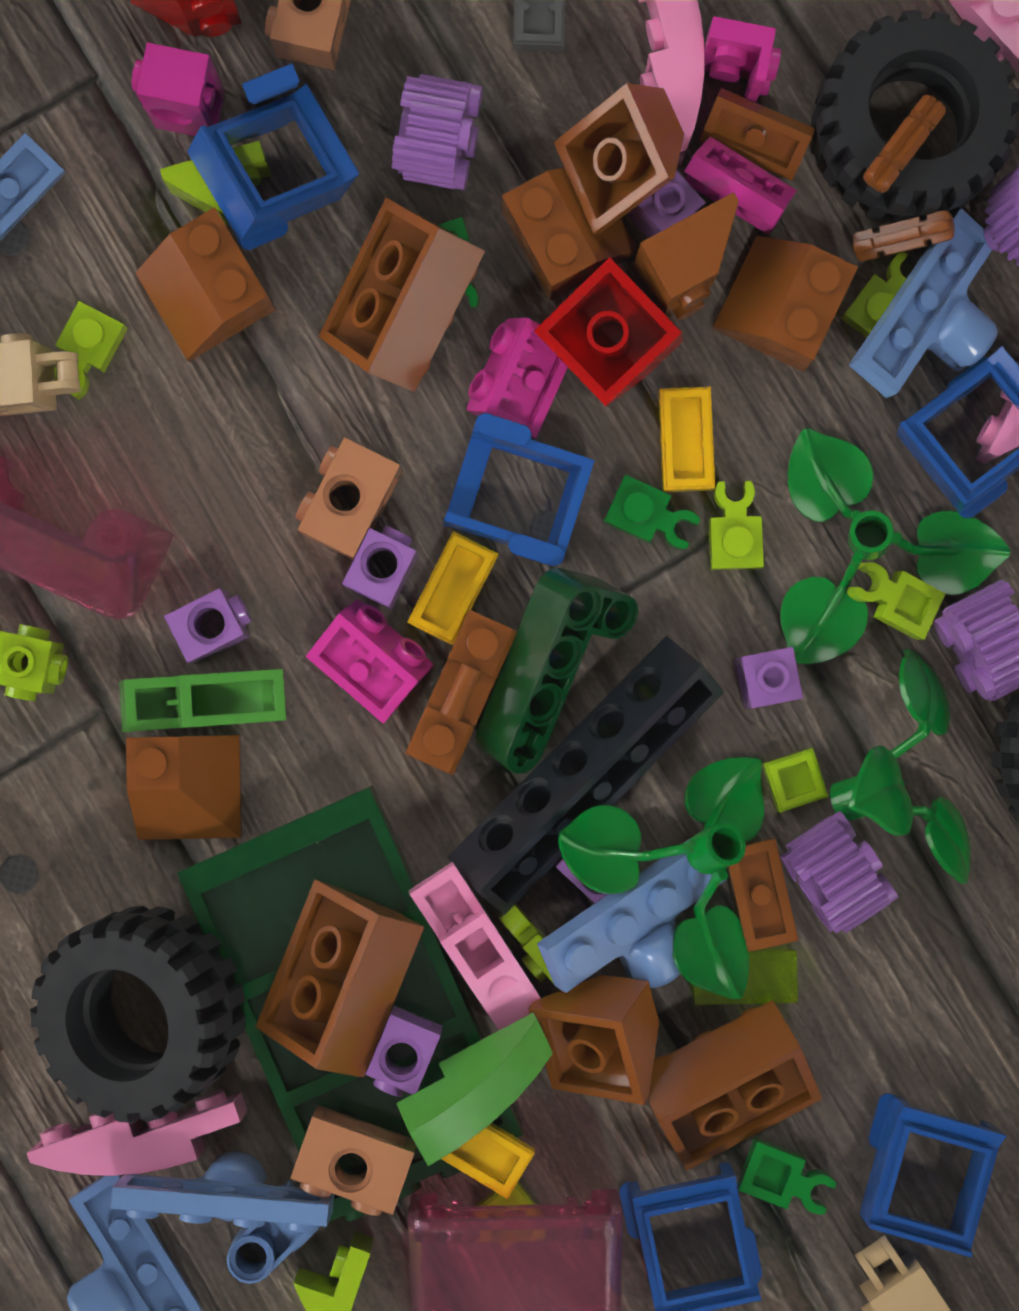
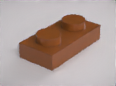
M721 88L699 141L704 143L709 137H712L757 166L792 181L816 128Z
M768 838L746 843L745 854L741 861L728 867L727 871L747 951L751 952L799 941L776 839Z

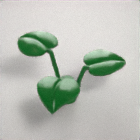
M805 428L799 434L789 459L787 478L790 498L796 509L813 522H826L833 518L840 510L845 518L852 521L848 534V545L854 555L837 588L830 580L815 576L798 581L788 590L780 610V623L787 648L793 647L796 664H818L839 657L860 640L868 622V608L865 602L853 600L846 591L862 560H874L886 553L890 544H895L909 554L920 555L916 565L920 580L949 596L961 595L978 587L1010 556V548L988 525L973 517L963 518L955 511H940L923 518L917 528L919 545H913L902 538L899 532H893V525L890 519L883 513L872 510L861 513L859 510H851L849 506L861 503L870 493L874 474L869 459L858 447L845 440Z
M906 649L903 650L905 656L900 664L899 686L901 696L909 713L919 722L918 729L912 736L891 751L882 745L871 748L857 776L835 782L831 785V803L835 813L840 811L848 822L867 816L885 831L897 837L907 835L910 832L913 816L923 818L927 822L925 828L926 841L935 859L957 882L962 885L967 884L971 864V847L969 834L962 815L944 797L934 799L931 809L927 806H912L911 798L904 788L905 783L902 780L901 770L896 760L930 734V730L937 736L946 734L950 721L949 702L939 677L922 657L914 651Z
M749 757L728 758L703 767L690 778L685 790V807L693 819L705 825L703 831L695 834L689 841L682 844L650 851H638L641 844V832L637 823L626 811L611 805L595 806L582 812L559 832L558 838L562 857L574 876L587 887L603 894H620L634 888L639 881L637 861L645 862L684 854L687 855L689 864L698 872L711 874L710 881L694 906L695 918L680 922L674 930L672 957L679 973L688 982L700 989L731 1000L743 998L749 976V952L747 951L741 923L737 915L728 907L715 906L706 912L705 907L720 882L728 878L725 868L741 861L745 854V842L750 841L757 835L763 823L762 760Z

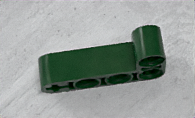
M553 568L545 572L534 588L476 734L479 748L513 773L522 774L531 770L543 755L591 636L597 635L610 639H619L625 636L637 621L639 611L636 600L595 576L563 568Z

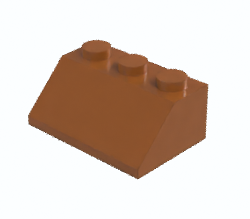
M385 198L318 337L367 373L415 392L423 375L430 367L431 359L446 329L453 321L454 313L469 283L476 275L478 265L485 251L406 207Z
M315 879L255 1027L317 1070L364 1078L424 927L391 908Z
M771 1000L760 1007H753L744 1011L739 1018L714 1031L700 1034L693 1042L669 1055L656 1057L653 1064L648 1102L687 1171L823 1098L799 1043L776 1004Z

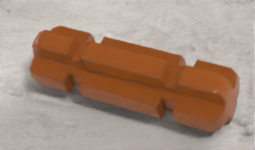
M931 95L922 96L909 116L906 117L879 153L880 157L877 156L868 167L863 176L864 181L880 193L886 192L899 176V171L905 168L930 134L929 131H933L945 115V106Z
M944 209L928 213L926 220H922V216H916L880 225V231L875 232V228L857 231L853 235V251L857 259L864 262L879 258L880 252L883 251L885 256L926 247L928 240H931L933 245L950 241L954 238L955 234L954 220L950 211Z

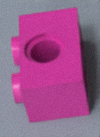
M147 42L143 60L137 59L133 67L132 90L136 92L155 128L196 136L201 126L209 127L219 123L226 91L210 55Z

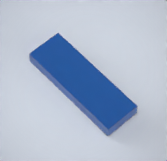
M291 63L242 84L249 104L254 106L295 89L300 81Z

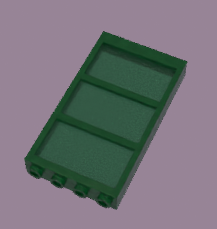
M372 785L177 872L203 934L206 935L211 932L221 942V946L217 948L224 959L231 957L237 969L232 974L235 985H243L245 1002L238 1006V1012H244L246 1015L245 1030L299 1152L317 1105L412 1138L396 1103L413 1094L404 1092L402 1097L383 1092L373 1085L375 1079L366 1074L363 1078L317 1070L255 1027L315 879L391 908L424 927L393 1006L442 1025L441 1036L418 1091L444 1078V1074L438 1064L439 1062L484 1039L446 950L409 894V890L417 884ZM396 1043L388 1049L390 1060L397 1066L407 1067L417 1060V1053L409 1044ZM511 1104L492 1122L516 1138L523 1135L522 1122L514 1104ZM416 1146L399 1199L419 1190L422 1187L420 1181L439 1173L441 1178H448L461 1171L442 1159L428 1166ZM348 1153L339 1158L341 1168L348 1174L358 1175L367 1169L365 1160L358 1154ZM334 1195L333 1213L329 1222L344 1216L346 1221H352L366 1214L354 1209L350 1205L351 1200Z

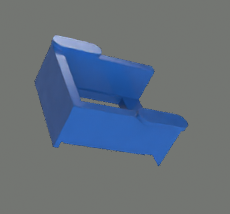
M307 84L290 96L209 127L201 126L187 151L235 232L238 244L245 250L255 249L283 237L288 231V221L340 200L359 175L358 170ZM295 120L327 175L263 201L231 145L249 138L259 137L282 128Z
M1003 346L990 357L981 358L976 364L970 366L950 381L946 391L906 421L901 422L896 434L955 507L958 514L967 519L974 517L1006 492L1008 487L1006 479L1019 470V449L971 484L925 425L990 377L993 378L1019 410V366Z
M488 413L481 414L476 419L443 526L508 545L509 550L515 555L549 566H558L564 560L595 460L532 440L531 431L525 425ZM492 448L569 473L547 542L470 518Z
M892 1093L882 1094L878 1100L868 1136L869 1143L877 1150L859 1215L869 1229L972 1258L973 1252L971 1248L1000 1145L1007 1135L991 1122L981 1120L980 1125L913 1107L902 1097ZM910 1132L973 1150L964 1184L958 1196L950 1229L888 1212Z
M729 1161L719 1163L721 1175L641 1191L638 1181H627L620 1187L619 1193L627 1231L632 1238L640 1239L655 1311H713L761 1300L757 1282L762 1278V1268L755 1235L751 1228L745 1226L736 1175ZM726 1201L742 1276L665 1292L649 1217Z

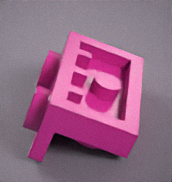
M713 16L704 43V71H708L709 76L713 79L723 82H737L739 78L748 79L744 98L756 103L759 95H768L771 81H775L782 49L773 47L776 28Z
M709 137L696 151L684 171L688 174L685 180L689 185L714 202L734 192L739 200L735 215L766 234L772 232L797 191L712 137Z
M508 318L505 323L497 327L491 337L489 344L491 354L484 369L475 375L470 384L468 395L471 398L466 410L474 415L488 413L525 425L531 431V439H536L568 367L534 332L540 324L529 318Z
M355 600L336 616L305 656L383 724L434 667V664L426 657L424 650L419 644L411 639L403 638L387 624L385 616L378 609L364 604L360 600Z

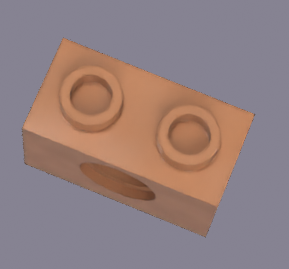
M279 0L277 6L271 5L265 21V36L270 38L275 56L335 71L351 0H321L320 6L310 12L301 11L297 8L302 0Z
M344 437L339 448L332 445L328 449L319 468V473L324 475V478L316 494L310 491L307 492L298 508L295 519L301 521L297 530L302 535L354 560L369 528L374 530L403 471L400 464ZM347 485L356 487L360 491V500L355 508L349 511H340L334 508L333 496L340 487Z
M317 1105L290 1179L301 1182L300 1188L311 1195L328 1198L332 1193L351 1200L350 1205L362 1213L379 1216L383 1211L393 1215L415 1153L416 1144L410 1137ZM348 1153L358 1154L365 1160L367 1169L358 1175L348 1174L341 1168L339 1158Z

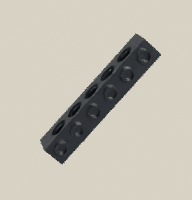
M665 636L447 858L454 863L459 872L483 898L505 915L562 858L558 843L559 832L582 812L600 805L613 806L724 694L723 689L701 663L668 636Z

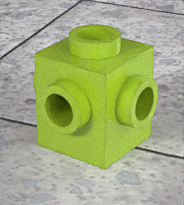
M19 624L17 634L0 631V685L6 686L4 696L36 702L37 693L54 694L55 686L63 683L68 667V656L63 654L64 643L49 641L51 630Z

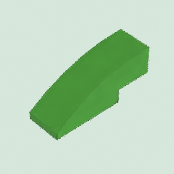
M283 669L124 679L119 681L122 732L286 721Z
M534 1013L439 1062L438 1064L444 1074L443 1079L396 1103L409 1134L428 1166L458 1149L489 1126L515 1102L552 1056L553 1051Z

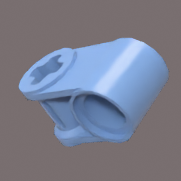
M289 1179L281 1186L295 1187L296 1185ZM265 1222V1225L259 1228L242 1227L235 1235L228 1250L226 1259L228 1269L232 1276L240 1282L248 1284L260 1282L291 1252L300 1248L316 1231L307 1233L294 1232L286 1228L287 1223ZM249 1242L258 1243L264 1248L267 1258L258 1263L248 1262L241 1255L240 1246Z

